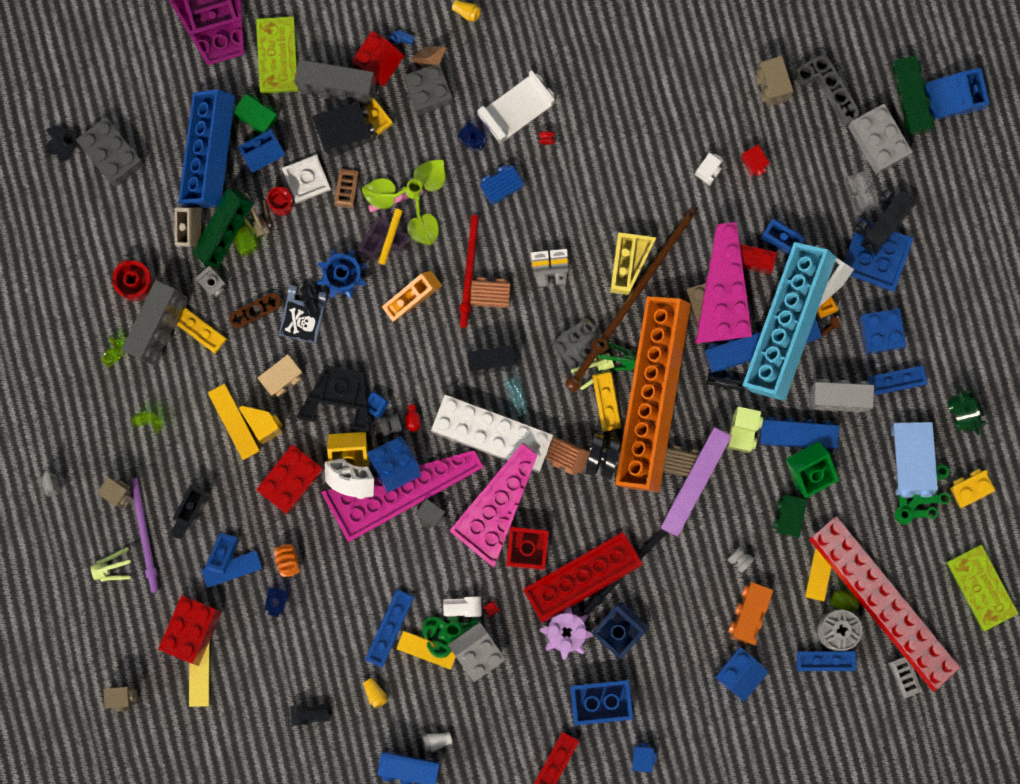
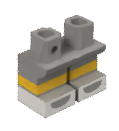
M567 249L550 251L551 269L549 267L548 251L531 252L533 275L536 278L538 287L548 286V277L555 276L556 285H566L568 275Z

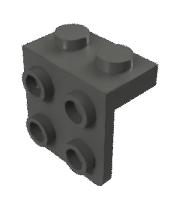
M584 319L560 335L552 344L567 362L568 366L571 369H575L582 365L591 352L592 342L596 338H601L602 335L589 319Z

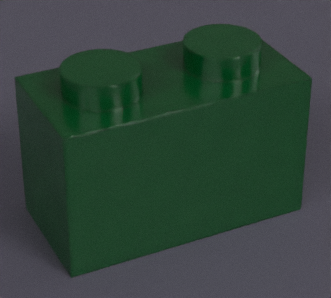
M783 495L782 499H778L776 510H779L778 518H774L773 522L775 534L800 538L807 504L806 499Z

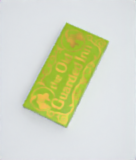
M294 17L256 19L260 94L298 92V87L294 82L297 70Z
M982 545L946 562L983 632L1018 614Z

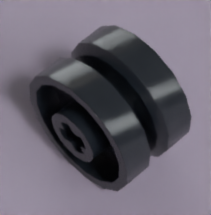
M594 433L585 474L595 476L599 465H602L601 477L612 480L614 469L617 467L621 439L611 437L608 440L607 448H605V436Z

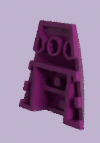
M169 0L208 66L244 55L241 0Z

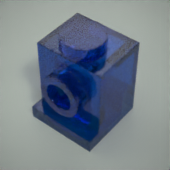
M268 588L264 610L268 611V615L279 617V614H285L289 591ZM274 599L279 600L278 606H273L272 601Z

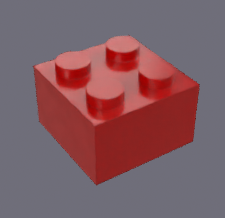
M510 527L506 567L545 571L549 531Z

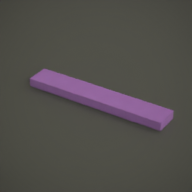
M715 426L713 427L660 526L661 529L678 537L732 436L731 434Z

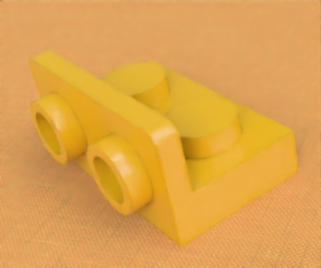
M981 469L970 473V478L964 480L962 477L953 482L954 486L950 487V490L959 508H963L995 491L987 475V470L981 471Z

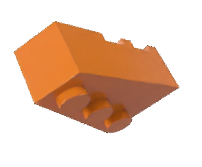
M753 582L744 586L742 591L744 599L742 604L738 603L735 610L737 618L735 622H731L728 632L731 633V638L749 645H756V636L762 627V620L767 611L773 590Z

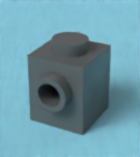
M428 499L423 502L415 514L421 519L420 523L428 529L430 527L435 529L436 526L441 527L446 520V517H444L445 511Z

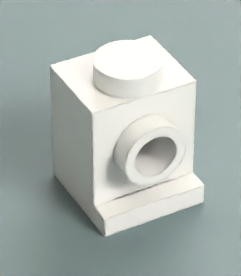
M709 153L696 170L695 175L708 185H711L714 180L712 176L716 178L722 169L719 166L723 159L717 154L712 155Z

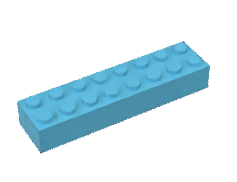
M794 242L742 385L749 391L783 401L786 400L837 258L828 249Z

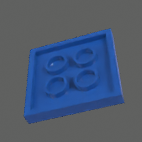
M865 221L869 227H873V223ZM854 232L844 259V263L854 269L850 277L894 292L914 238L894 232L875 256L867 252L860 245L865 236Z

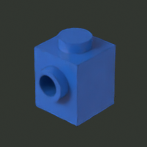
M638 743V747L633 746L632 771L652 772L653 764L657 763V752H654V748H649L650 744Z

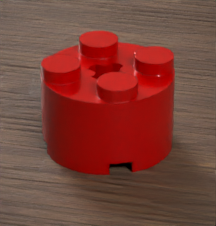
M128 260L121 262L114 269L112 285L116 292L131 302L143 300L148 296L154 284L153 276L148 268L138 261ZM131 278L135 279L136 282L134 284L131 283Z

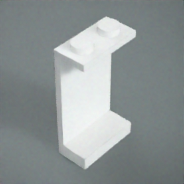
M532 70L526 79L488 107L482 106L477 110V115L499 144L554 105V93L550 88L546 89L542 84L544 81L538 73L534 74Z

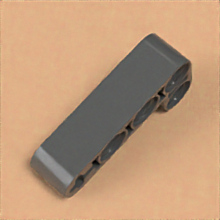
M818 56L799 67L795 75L796 82L801 86H805L817 80L842 124L849 125L851 121L857 119L859 110L828 57ZM817 63H822V64H824V65H825V69H824V70L818 69V67H817L816 64H817ZM801 72H806V73H808V74H809V78H807V79L802 78L801 75H800V73H801ZM832 79L835 85L829 86L826 80ZM841 95L844 98V102H838L835 96ZM846 113H848V114L852 113L853 115H852V117H850V116H846L845 114H846Z

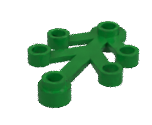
M945 464L936 465L937 482L947 478L949 475V468ZM940 468L945 470L944 475L939 474ZM941 493L931 497L913 495L912 500L907 505V498L899 495V507L895 510V519L903 525L912 522L913 518L927 517L934 519L938 516L936 508L930 507L927 510L914 509L919 504L940 503L945 505L950 502L951 497L948 493ZM942 495H945L947 497L946 502H943L941 500ZM929 510H934L935 515L933 517L929 515ZM903 511H906L908 513L907 518H903L901 516V513Z

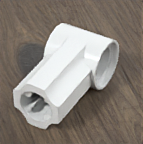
M481 597L443 599L444 616H482Z

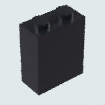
M513 346L467 352L470 376L515 370L516 365L519 364L518 352L513 350Z

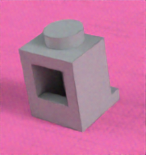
M210 266L195 278L212 298L223 294L224 288L227 286ZM211 279L215 280V283L212 286L208 285V282Z

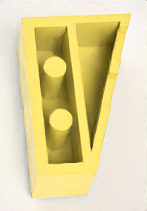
M618 232L610 293L630 294L655 243L656 237Z

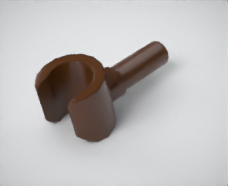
M839 316L829 320L831 326L821 332L822 337L841 326L842 322Z

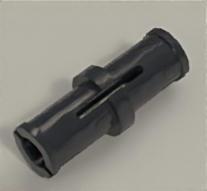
M708 373L706 385L723 387L724 390L729 388L745 391V387L742 386L745 379L732 378L730 375L720 376Z

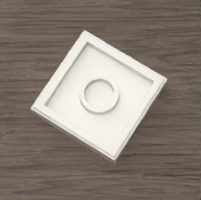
M317 154L282 168L296 204L331 190Z

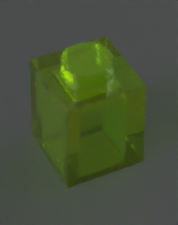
M241 226L233 243L243 258L259 249L247 226Z

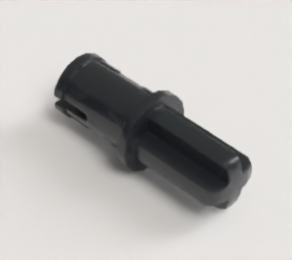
M306 284L308 291H306L305 285L300 288L304 298L303 304L307 307L309 316L317 319L321 315L317 304L318 298L314 295L310 284Z

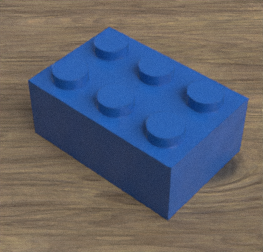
M629 680L570 686L574 726L633 720Z

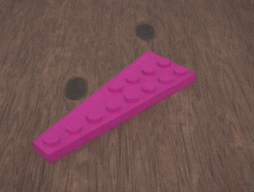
M470 451L419 465L421 477L389 493L386 492L378 477H374V494L372 497L359 499L344 495L333 489L324 490L321 493L347 541L351 542L484 467L476 452Z

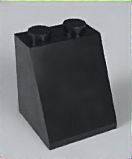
M356 102L312 116L326 153L336 157L376 140L374 135L376 134L374 124L369 121L368 116H370L366 105Z

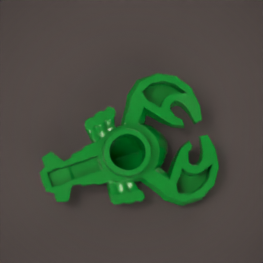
M436 616L428 617L422 626V634L426 640L428 639V631H431L430 637L432 638L438 628L441 629L438 634L439 641H432L436 648L430 642H427V649L431 655L440 659L448 657L452 651L448 644L480 623L476 618H472L471 623H459L457 616L447 617L449 622L447 624Z

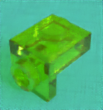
M140 412L135 414L134 418H131L132 426L135 428L152 423L154 432L160 433L162 422L160 416H156L155 413L147 414L146 412Z

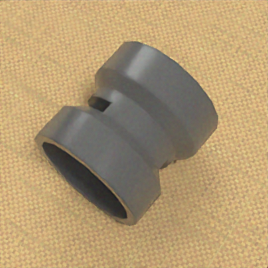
M398 413L391 415L389 418H379L384 437L392 432H403Z

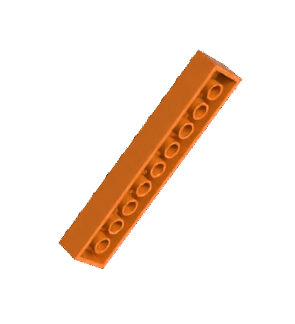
M649 296L646 298L615 485L626 489L660 493L691 307L690 303L682 299Z

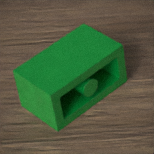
M245 94L233 110L234 116L260 134L272 129L278 120L277 114H275L277 111L269 105L265 107L260 104L261 100L256 96L251 95L250 97Z

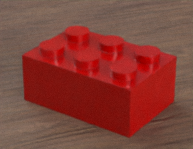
M291 445L256 491L285 514L289 515L324 469L294 445Z
M181 595L158 650L199 666L222 612Z

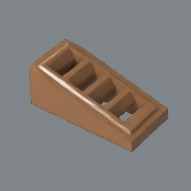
M339 170L334 202L336 207L354 209L359 171ZM343 175L354 176V178L346 179L343 178ZM342 182L353 183V184H352V186H345V185H342ZM341 189L351 190V193L341 192ZM340 196L350 197V200L340 199Z

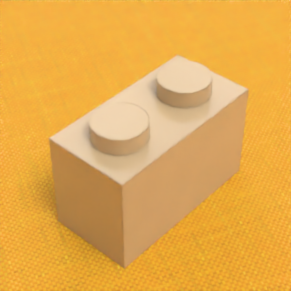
M287 354L260 375L258 379L273 398L276 396L279 398L287 392L286 388L291 384L294 386L302 380L301 376L304 374Z

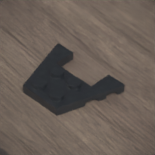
M325 366L310 396L304 402L302 410L298 413L297 419L315 422L319 403L356 410L352 429L370 433L364 373Z

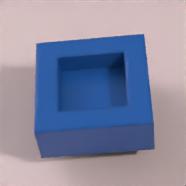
M371 392L367 400L368 412L377 418H381L389 401L378 393Z

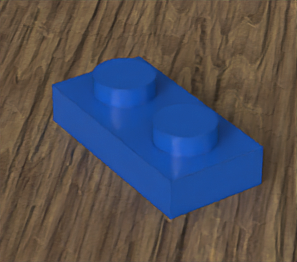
M219 533L205 565L206 569L225 574L239 542L238 538Z

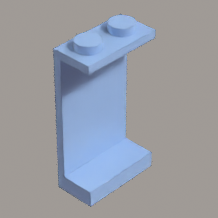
M894 423L891 427V436H894L898 481V488L895 491L896 495H901L903 498L913 497V495H921V497L933 496L932 494H935L938 490L933 423Z

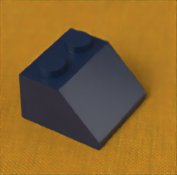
M621 601L596 627L592 634L621 660L650 627Z

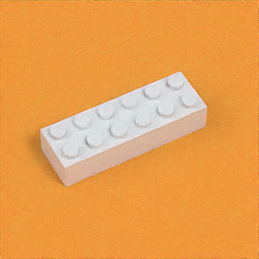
M444 395L431 432L506 461L524 442L538 454L532 471L540 473L553 438L552 434Z

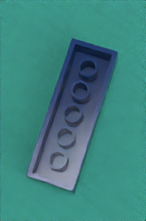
M218 89L193 92L178 204L211 208L218 207L222 200L235 95Z

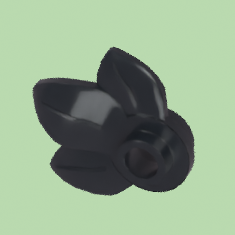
M62 126L49 127L46 131L52 139L46 144L44 151L50 155H58L60 162L69 160L73 155V150L79 145L76 141L79 135L75 131H66ZM74 138L73 143H68V139Z

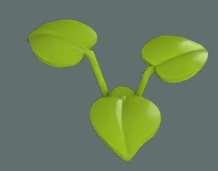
M432 160L419 165L415 169L413 179L408 182L407 187H403L396 194H394L396 190L395 185L385 178L376 179L362 187L366 200L379 209L392 207L394 198L406 192L409 198L415 199L417 218L411 219L408 223L407 231L409 236L416 242L426 245H432L436 241L439 229L438 222L431 214L420 215L419 196L423 186L428 191H436L444 185L445 171L443 160Z

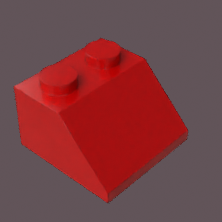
M371 31L351 63L354 69L373 72L377 83L385 87L405 56L388 40Z

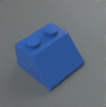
M738 647L714 678L745 702L767 675L768 671L744 649Z

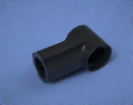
M329 705L290 706L292 726L330 721Z

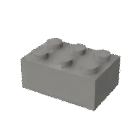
M885 104L851 121L848 126L875 175L909 158L913 153Z
M819 379L810 388V410L868 412L873 409L874 385H869L867 381H857V384H849L847 380H838V383H830L828 379Z

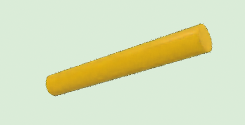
M395 209L378 261L381 265H386L403 212L400 209Z

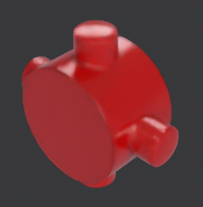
M492 600L487 606H483V610H486L490 618L496 612H500V608H497Z

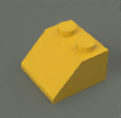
M245 406L239 407L254 434L262 444L282 433L280 428L283 425L275 414L272 416L267 411Z
M366 432L328 434L327 451L329 461L344 458L347 463L353 466L369 468Z

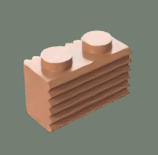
M476 278V281L472 280L471 306L509 308L510 283H506L507 280L495 279V282H489L487 278Z
M556 437L552 438L553 441L548 449L549 452H547L546 459L552 461L551 465L560 469L564 467V472L575 475L577 472L582 474L590 452L567 440Z

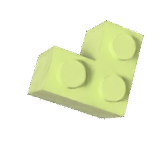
M738 407L734 411L730 430L732 436L727 445L728 449L750 453L752 449L756 448L757 438L754 436L755 432L762 427L763 417H760L761 411Z

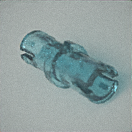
M516 378L510 379L512 387L509 380L504 381L510 395L509 400L513 402L517 417L523 416L521 408L525 415L529 414L523 400L524 395L519 390Z

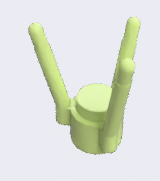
M596 357L595 362L589 367L597 366L599 371L603 370L601 373L610 372V369L614 368L612 360ZM580 367L572 369L571 373L577 372ZM593 379L582 385L581 390L590 386L593 383Z
M126 547L91 565L93 579H100L101 582L131 579L130 575L107 576L110 574V569L129 564L131 560L111 565L106 563L127 552L129 548Z

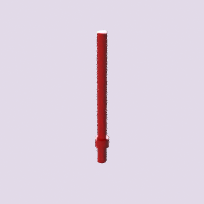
M471 215L463 299L459 309L461 313L460 328H467L468 314L471 313L470 296L479 220L477 215Z

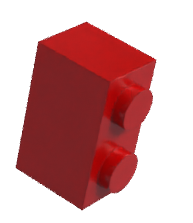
M740 244L743 269L769 275L772 273L777 252Z

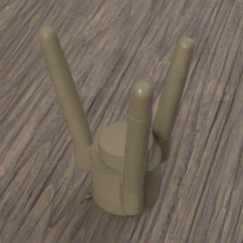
M262 200L265 221L264 219H259L254 206L251 208L255 219L253 225L247 217L244 220L252 234L256 235L257 238L271 233L270 228L272 225L269 220L265 200Z

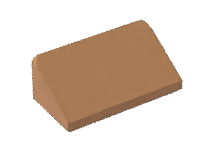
M424 47L410 59L419 65H439L446 47Z

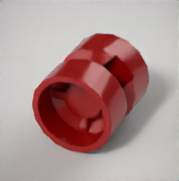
M275 187L269 191L267 203L271 211L278 216L288 215L294 207L290 192L284 187Z

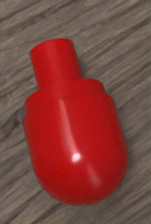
M408 405V414L405 417L406 427L412 432L419 430L421 427V418L419 413H416V405Z

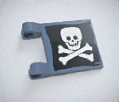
M290 285L279 336L316 344L327 294L319 292L317 304L321 315L314 319L309 316L303 301L295 300L298 288Z

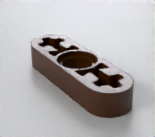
M274 293L267 294L232 312L229 316V322L234 328L242 329L277 311L281 307V300ZM270 298H272L273 300L277 299V301L275 302L276 306L272 307L271 305H268L266 307L268 311L264 312V308L260 303L263 302V304L266 305L269 303ZM253 306H258L261 309L258 316L250 314V309ZM246 310V313L250 320L247 321V318L245 317L241 319V324H238L237 322L233 323V321L236 320L235 316L238 315L239 317H243L245 315L243 311Z

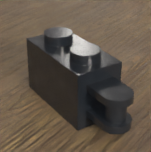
M190 484L173 517V520L176 521L171 531L174 538L181 539L184 537L188 527L194 528L210 494Z

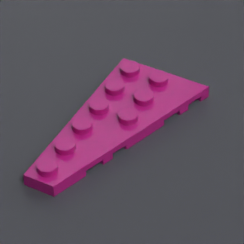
M737 222L716 225L708 277L706 278L702 299L701 315L698 321V331L694 344L752 337Z
M524 442L449 530L493 567H495L538 456Z

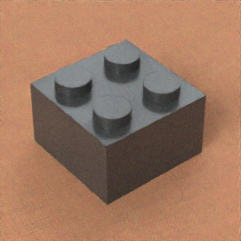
M440 64L404 75V81L417 116L453 104L452 96Z

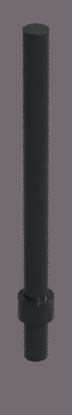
M660 529L637 553L640 560L667 534L663 529ZM624 577L604 587L597 594L595 593L590 598L591 601L581 612L584 615H588L596 606L603 602L602 599Z

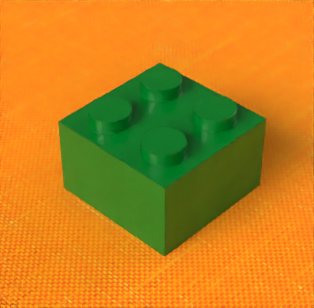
M819 441L785 459L795 487L805 499L839 481L830 454Z

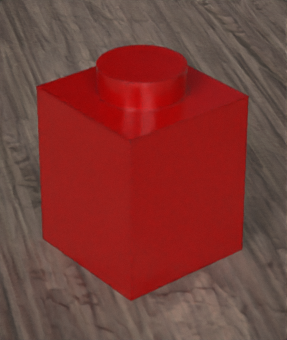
M759 145L742 153L740 157L751 177L763 175L767 172V168L770 165Z

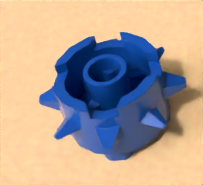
M332 250V256L327 259V262L318 263V266L322 269L323 277L317 283L318 285H327L330 289V298L332 299L337 294H346L351 299L353 298V291L359 286H366L367 284L362 279L361 271L367 267V264H358L356 259H354L353 250L347 255L343 253L338 254L335 250ZM340 271H343L344 273H347V274H345V277H343V278H341V276H337V275H340V274H339Z

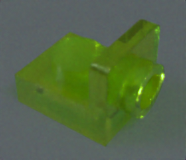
M111 336L108 340L114 348L106 350L102 355L103 358L100 359L108 368L126 353L121 350L123 343L118 338L114 340Z

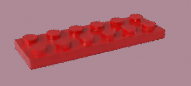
M624 532L522 590L541 623L638 569L643 564Z

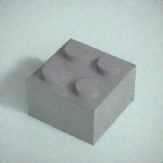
M478 623L448 644L473 682L506 660L481 623Z

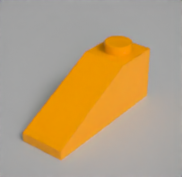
M432 271L424 272L384 304L382 308L392 322H394L442 287V284Z

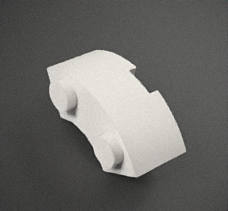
M344 458L325 462V481L333 490L359 499L373 496L374 478L368 467L353 466L347 463Z

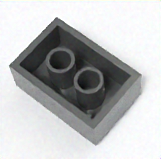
M107 117L76 139L114 188L144 166Z

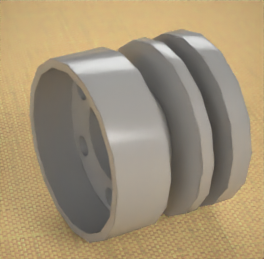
M835 610L826 613L819 620L817 636L820 642L828 649L833 651L849 650L860 641L862 625L859 618L852 612ZM839 625L841 626V628H845V631L842 632L843 635H841V633H837Z

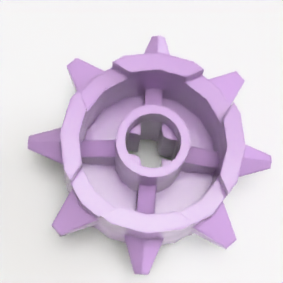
M570 607L565 610V613L552 617L548 627L540 628V632L548 635L549 643L545 649L548 651L555 648L561 651L562 659L565 660L568 653L574 650L584 654L582 644L586 638L593 637L591 632L586 631L584 625L588 616L578 617L572 613ZM564 627H566V629L570 628L572 630L570 632V638H568L567 636L564 638L561 635L563 634L562 629Z

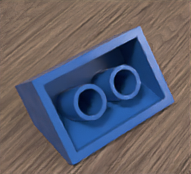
M383 751L380 755L378 776H382L381 780L393 782V778L399 779L401 784H412V782L436 784L440 762Z

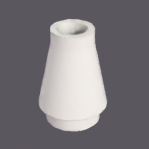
M449 732L426 734L425 737H422L425 752L433 753L452 744Z

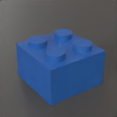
M900 309L863 314L858 318L865 355L902 350L906 347Z
M401 436L367 453L370 465L387 493L421 477L419 465Z

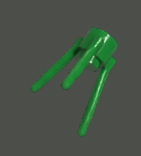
M607 342L608 346L626 354H623L622 358L598 355L602 359L622 362L623 366L611 368L610 371L631 372V369H635L637 354H634L633 350Z

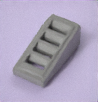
M45 472L42 477L45 495L50 497L60 494L61 489L57 475Z
M904 656L888 663L904 699L922 692L914 668ZM904 663L906 664V667L901 668L899 670L897 669V666ZM909 671V674L900 677V673ZM912 678L913 681L903 684V680ZM915 685L916 688L906 692L905 688Z

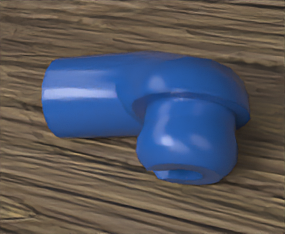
M398 30L389 34L387 40L392 45H397L401 42L412 45L415 36Z

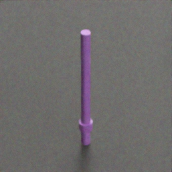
M133 478L130 481L147 568L145 574L146 578L149 579L151 593L159 592L156 579L158 574L157 569L154 568L138 478Z

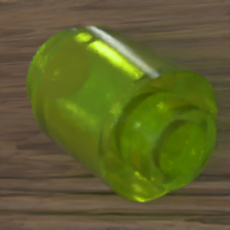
M840 589V591L835 590L833 592L830 604L834 605L836 609L847 610L853 613V611L857 612L860 602L854 594Z

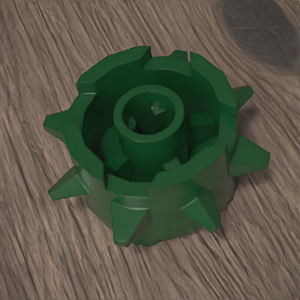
M959 386V394L951 396L950 401L947 402L950 412H954L957 418L954 420L955 426L958 431L962 430L964 433L974 430L978 436L979 427L987 424L985 420L982 421L981 419L982 416H985L979 399L973 398L972 394L975 393L973 389L964 391Z

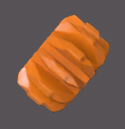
M284 544L276 547L274 555L280 575L282 577H290L298 574L300 565L294 546L292 544Z

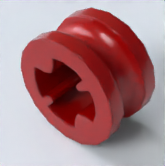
M554 132L539 133V137H541L539 144L551 145L556 143V140L553 139L555 137Z

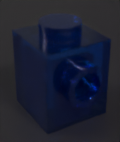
M468 121L457 135V140L475 154L478 150L482 151L486 146L487 135Z

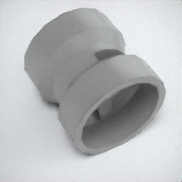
M739 546L727 561L731 564H736L737 570L743 573L754 561V558L751 555L745 554V550Z

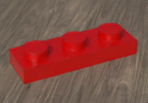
M562 732L534 784H556L579 741Z

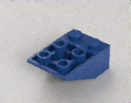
M981 68L963 71L927 82L926 90H924L925 96L929 97L930 108L928 109L930 115H933L934 120L982 111L990 105Z

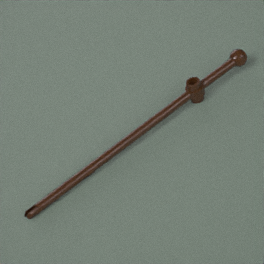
M693 208L689 209L601 338H596L592 342V350L576 374L566 380L565 386L568 390L575 392L580 388L581 378L597 355L606 351L608 347L607 341L696 214V210L689 216Z

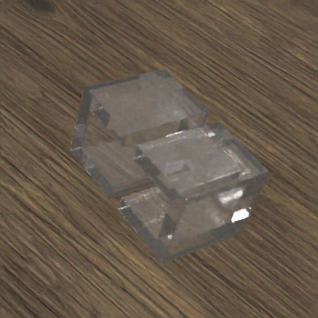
M865 170L848 176L844 184L850 197L854 196L857 192V196L852 200L857 216L876 210L879 204L873 190L869 191L871 184Z

